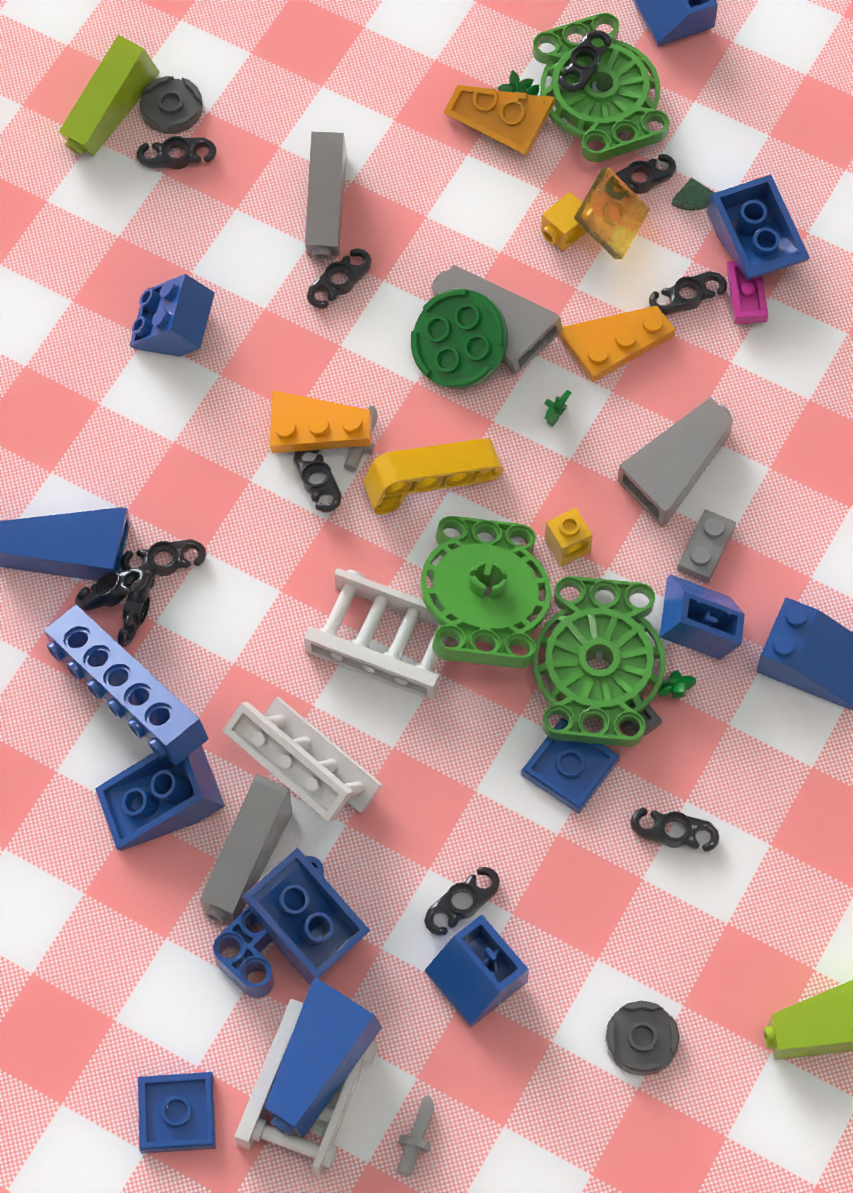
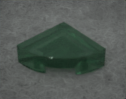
M691 177L672 199V205L682 210H701L708 207L711 194L715 192Z

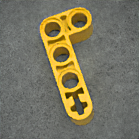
M482 438L384 453L372 462L363 480V485L374 513L382 515L398 509L408 494L490 482L501 476L504 469L492 440Z

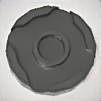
M164 76L153 80L142 92L140 113L144 122L155 131L164 134H177L189 130L198 122L202 114V95L198 87L189 79L182 77L181 80L174 79V76Z
M641 1000L625 1004L611 1017L607 1025L605 1043L608 1055L616 1066L629 1074L647 1076L657 1074L670 1065L677 1054L680 1035L676 1021L668 1012L663 1010V1007L653 1002Z

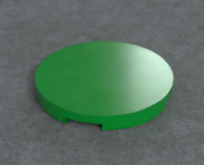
M451 289L431 298L422 307L423 311L416 321L414 331H411V351L416 365L430 380L447 388L466 389L481 384L498 369L506 353L508 330L502 312L488 297L468 289Z

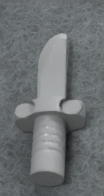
M370 405L368 410H370L372 415L373 431L378 414L376 408ZM371 443V446L351 447L344 463V468L355 472L363 453L372 454L375 445Z
M428 1095L422 1099L410 1136L401 1134L398 1141L400 1145L405 1146L397 1172L407 1177H411L419 1152H429L431 1144L423 1140L434 1111L433 1100Z

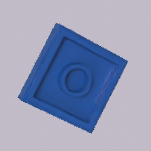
M561 718L553 729L565 728L568 725V721ZM547 736L523 767L521 775L580 814L619 762L620 755L603 744L555 740Z
M213 1072L138 1077L139 1151L141 1154L216 1149Z

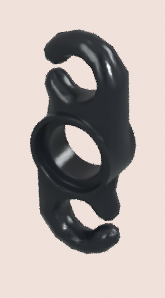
M601 30L587 32L578 46L573 49L570 63L563 70V74L565 76L575 75L579 81L570 84L566 81L565 76L561 75L558 81L564 90L568 92L583 90L592 76L598 71L601 56L606 53V47L612 44L610 36L606 32ZM602 39L605 46L595 47L591 41ZM581 56H588L594 62L589 66H582L576 60Z
M173 136L166 139L164 143L156 142L152 144V148L157 151L155 157H145L144 153L150 147L148 143H143L136 152L140 164L148 168L182 169L190 162H201V157L196 154L198 149L202 147L208 148L209 152L204 157V161L208 163L214 159L217 150L214 143L205 137L183 138ZM176 147L185 150V154L179 158H172L168 155V152Z
M660 154L658 160L668 164L667 170H660L656 168L657 160L655 158L647 162L634 161L628 167L608 176L603 185V191L608 198L617 201L622 198V195L612 191L611 186L614 184L624 186V196H629L633 192L637 194L646 193L652 187L673 176L677 169L676 162L671 156ZM635 172H643L648 175L649 179L640 183L634 181L631 175Z
M351 249L350 255L352 257H362L363 264L352 265L350 257L345 256L341 262H334L328 265L325 272L309 286L307 293L308 302L315 308H327L329 305L328 301L317 300L315 293L320 291L327 292L329 301H334L338 295L350 292L353 286L369 271L372 261L370 254L363 249ZM335 273H344L348 276V280L343 284H335L330 278Z
M712 271L692 277L685 276L678 279L674 286L661 290V294L670 299L668 305L664 306L657 303L659 297L657 291L651 293L649 305L650 307L658 306L664 315H670L682 310H692L697 308L702 300L711 299L715 296L714 291L706 288L708 281H716L719 284L717 294L723 295L727 290V282L720 273ZM689 287L696 291L697 296L692 299H685L679 294V291L682 288Z
M320 450L295 452L293 458L295 467L305 490L311 494L312 501L318 502L323 495L333 496V500L329 504H315L316 510L323 513L336 510L340 506L342 495L331 472V468L324 462L323 456L318 454ZM312 452L317 454L313 461L302 460L303 455ZM320 472L326 475V479L319 484H313L308 481L314 473Z
M193 539L173 542L159 541L154 543L149 549H139L136 551V555L143 560V564L137 568L145 571L152 570L155 575L168 576L173 574L178 568H188L191 566V562L184 557V553L189 549H194L198 552V556L193 564L200 566L205 561L206 549L200 542ZM127 551L122 556L120 563L123 571L132 568L129 565V561L134 555L132 551ZM160 552H169L173 555L172 561L163 566L156 564L154 558Z
M137 567L120 572H109L91 586L93 591L91 594L89 587H84L80 590L75 598V604L84 611L105 606H115L127 595H130L132 589L138 592L145 586L148 580L145 570Z
M146 570L148 580L145 586L138 592L132 591L125 602L122 615L123 628L119 630L117 642L122 647H126L133 640L137 630L147 616L150 606L149 591L154 587L155 573L152 570Z
M642 807L636 810L631 817V828L640 838L662 843L671 848L687 845L693 849H698L700 844L696 840V834L698 831L704 830L710 833V840L702 845L703 851L709 852L719 843V832L711 822L686 816L681 812L673 811L662 814L656 810L651 811L650 816L654 820V825L649 829L642 828L639 823L640 819L648 814L646 808ZM672 821L681 823L685 828L684 835L679 838L670 837L665 832L666 824Z
M479 867L477 869L478 875H486L491 880L490 887L486 889L477 886V877L474 874L469 875L465 882L456 883L451 886L427 910L424 919L426 928L437 936L448 933L446 927H439L434 924V916L439 913L447 915L450 928L455 927L459 920L472 917L498 891L500 878L494 869L489 867ZM460 892L469 894L473 899L472 905L464 910L458 909L452 904V898Z

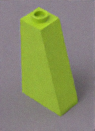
M117 35L59 130V133L66 140L65 146L79 155L84 151L94 157L142 97L144 88L158 77L160 71L143 47Z
M853 980L771 1015L768 1026L764 1027L763 1032L765 1046L767 1049H772L774 1060L853 1051Z

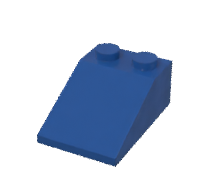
M771 174L711 194L707 209L709 219L718 239L747 280L809 260L806 248Z
M785 597L760 655L756 672L853 711V632L820 610Z
M202 745L176 766L166 756L160 759L153 752L95 788L115 846L120 851L194 825L225 807Z
M298 847L242 896L284 957L308 984L312 983L315 977L319 978L371 931Z

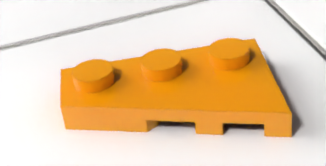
M457 84L443 113L528 156L557 99L551 96L528 95L527 93H512Z
M652 306L562 326L563 330L558 337L591 381L595 382L674 337L676 329L658 306Z
M272 390L270 449L272 453L371 446L372 415L370 410Z

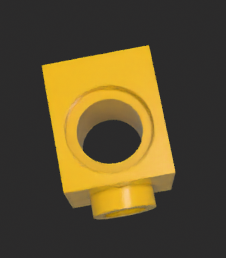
M569 191L542 214V235L548 243L557 245L564 252L591 229L593 211Z
M577 508L546 521L545 541L561 567L591 553L593 534Z

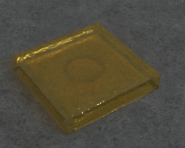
M607 167L601 169L574 219L615 260H618L625 256L650 208Z

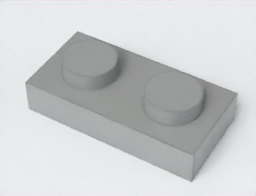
M705 509L678 563L677 571L709 583L733 534L736 522Z

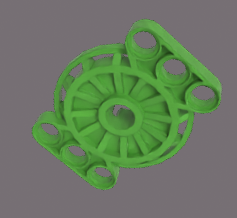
M599 13L541 32L533 40V57L536 61L546 64L540 81V96H551L557 99L554 104L556 110L554 112L552 109L549 117L563 131L577 138H582L581 153L590 162H601L661 142L667 137L670 121L668 116L664 112L656 110L660 99V80L656 68L649 58L637 48L623 41L616 40L619 33V21L610 13ZM607 24L611 26L613 31L607 34L610 36L612 44L606 47V53L601 56L598 71L592 76L583 90L577 92L564 90L559 85L558 78L561 75L565 76L563 70L569 65L571 53L579 44L570 42L567 37L571 34H580L584 37L587 32L597 30L596 28L599 25ZM602 39L591 41L595 47L605 46ZM543 43H550L555 47V50L545 53L540 51L538 47ZM581 56L576 60L582 66H589L594 62L588 56ZM575 75L565 76L566 81L570 84L579 81ZM550 76L552 77L551 85L545 89L547 77ZM596 82V89L604 92L592 90V83ZM650 89H655L653 102L649 98ZM651 121H657L663 125V128L659 131H651L646 127V124ZM621 131H629L633 134L634 138L630 141H622L616 135ZM591 141H600L605 147L600 151H593L587 147V144Z
M459 516L442 518L439 521L435 536L439 546L430 553L425 561L420 579L423 602L428 612L442 625L436 630L432 644L434 653L441 659L510 668L527 667L532 662L536 649L535 641L528 634L532 633L542 623L548 612L551 599L549 578L543 566L531 554L536 540L535 532L527 525ZM452 528L457 530L461 536L451 538L445 535L443 530ZM482 532L489 533L494 537V540L491 542L482 541L478 538L477 534ZM522 537L528 544L525 546L516 545L511 541V538ZM441 555L442 558L438 565H432L433 561ZM533 570L537 573L539 578H536ZM426 576L432 582L431 588H427ZM486 586L492 588L490 596H484ZM542 589L544 590V602L538 600L539 591ZM539 614L538 617H536L532 622H530L534 615ZM444 637L453 638L457 641L458 646L453 648L446 647L440 642V639ZM479 641L488 642L493 647V650L488 652L481 651L475 646V643ZM520 645L528 651V654L524 656L516 655L510 650V647Z
M575 576L564 577L556 583L554 591L555 603L562 610L556 613L542 628L536 639V649L532 659L533 675L537 687L551 705L543 714V731L548 737L555 740L625 747L635 746L641 742L645 733V721L639 713L655 699L662 686L666 668L665 650L661 639L650 622L644 618L653 611L655 592L649 585L639 582ZM566 587H573L578 590L580 596L574 601H567L561 597L560 592ZM601 590H607L613 594L614 600L609 604H601L595 599V594ZM636 593H641L647 596L649 603L645 607L638 608L631 604L629 598ZM557 623L558 625L554 628L552 634L545 637L548 631ZM646 632H648L650 637L653 639L656 647L652 646L649 636L646 634ZM541 647L546 649L545 662L538 666V655ZM601 651L603 652L602 659L608 662L610 666L603 670H597L589 666L587 662L595 659L596 652ZM659 658L660 671L657 677L652 671L654 659ZM541 676H547L549 684L553 689L551 693L543 684ZM647 686H654L651 693L641 701L640 697L645 692ZM555 714H560L567 718L568 725L563 729H553L549 725L548 719ZM589 718H598L602 721L604 727L598 733H591L585 729L583 724ZM625 721H632L639 727V732L634 736H625L620 732L619 726Z

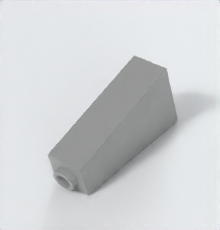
M311 131L305 248L307 254H312V257L318 259H329L332 255H339L347 161L344 133Z
M453 265L448 271H442L438 274L431 286L433 296L451 289H468L488 297L498 306L505 318L508 330V344L502 363L515 375L563 330L561 318L555 312L456 265Z
M710 397L619 465L617 481L661 527L669 522L729 438L733 423L730 411L724 405H718Z
M258 774L253 779L200 898L202 909L209 919L220 924H224L225 921L232 923L242 913L246 905L242 896L258 882L293 814L288 787Z

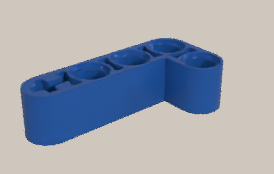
M306 856L325 878L324 867L321 861L316 857ZM248 906L217 936L213 944V951L216 963L222 972L248 996L262 998L273 989L274 979L270 963L260 952L273 940L265 929L259 933H252L248 930L250 924L259 921ZM233 946L240 949L239 954L234 958L229 959L221 955L227 947ZM254 971H262L266 974V977L260 983H251L247 980V977Z

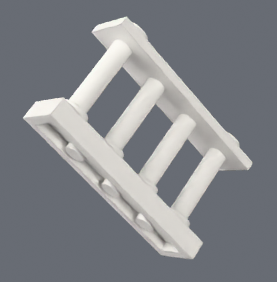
M337 568L334 573L335 588L341 590L340 595L324 628L318 630L309 626L304 636L305 652L434 701L439 690V675L433 671L439 658L432 648L435 633L421 664L413 666L403 662L401 656L418 619L437 626L436 630L442 625L428 612L422 599L366 579L358 571H345ZM355 595L371 601L373 604L356 640L350 642L339 638L337 631ZM387 607L403 613L405 616L389 651L382 654L371 650L369 643ZM448 637L441 638L440 642L444 645Z
M280 697L274 699L264 715L249 702H242L222 730L328 822L336 819L347 802L360 813H363L383 786L382 783Z
M290 999L234 1138L237 1146L250 1151L254 1141L261 1142L263 1139L314 1158L312 1164L313 1174L321 1177L324 1167L330 1169L333 1165L338 1147L333 1144L365 1063L372 1064L379 1043L374 1040L340 1086L342 1091L335 1109L325 1107L317 1120L328 1123L321 1144L294 1134L287 1136L277 1128L267 1125L268 1121L264 1120L267 1112L265 1108L266 1102L304 1004Z

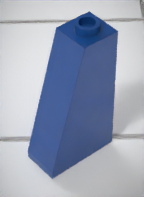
M117 507L0 521V567L98 581L109 572H120V562L124 555L131 525L128 509Z
M316 977L308 990L265 1108L273 1117L270 1123L287 1136L293 1131L300 1137H305L382 1029L381 1024L373 1013Z

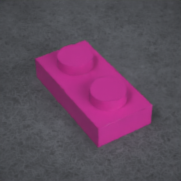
M728 261L726 269L734 324L767 322L768 309L763 276L747 280L735 261Z

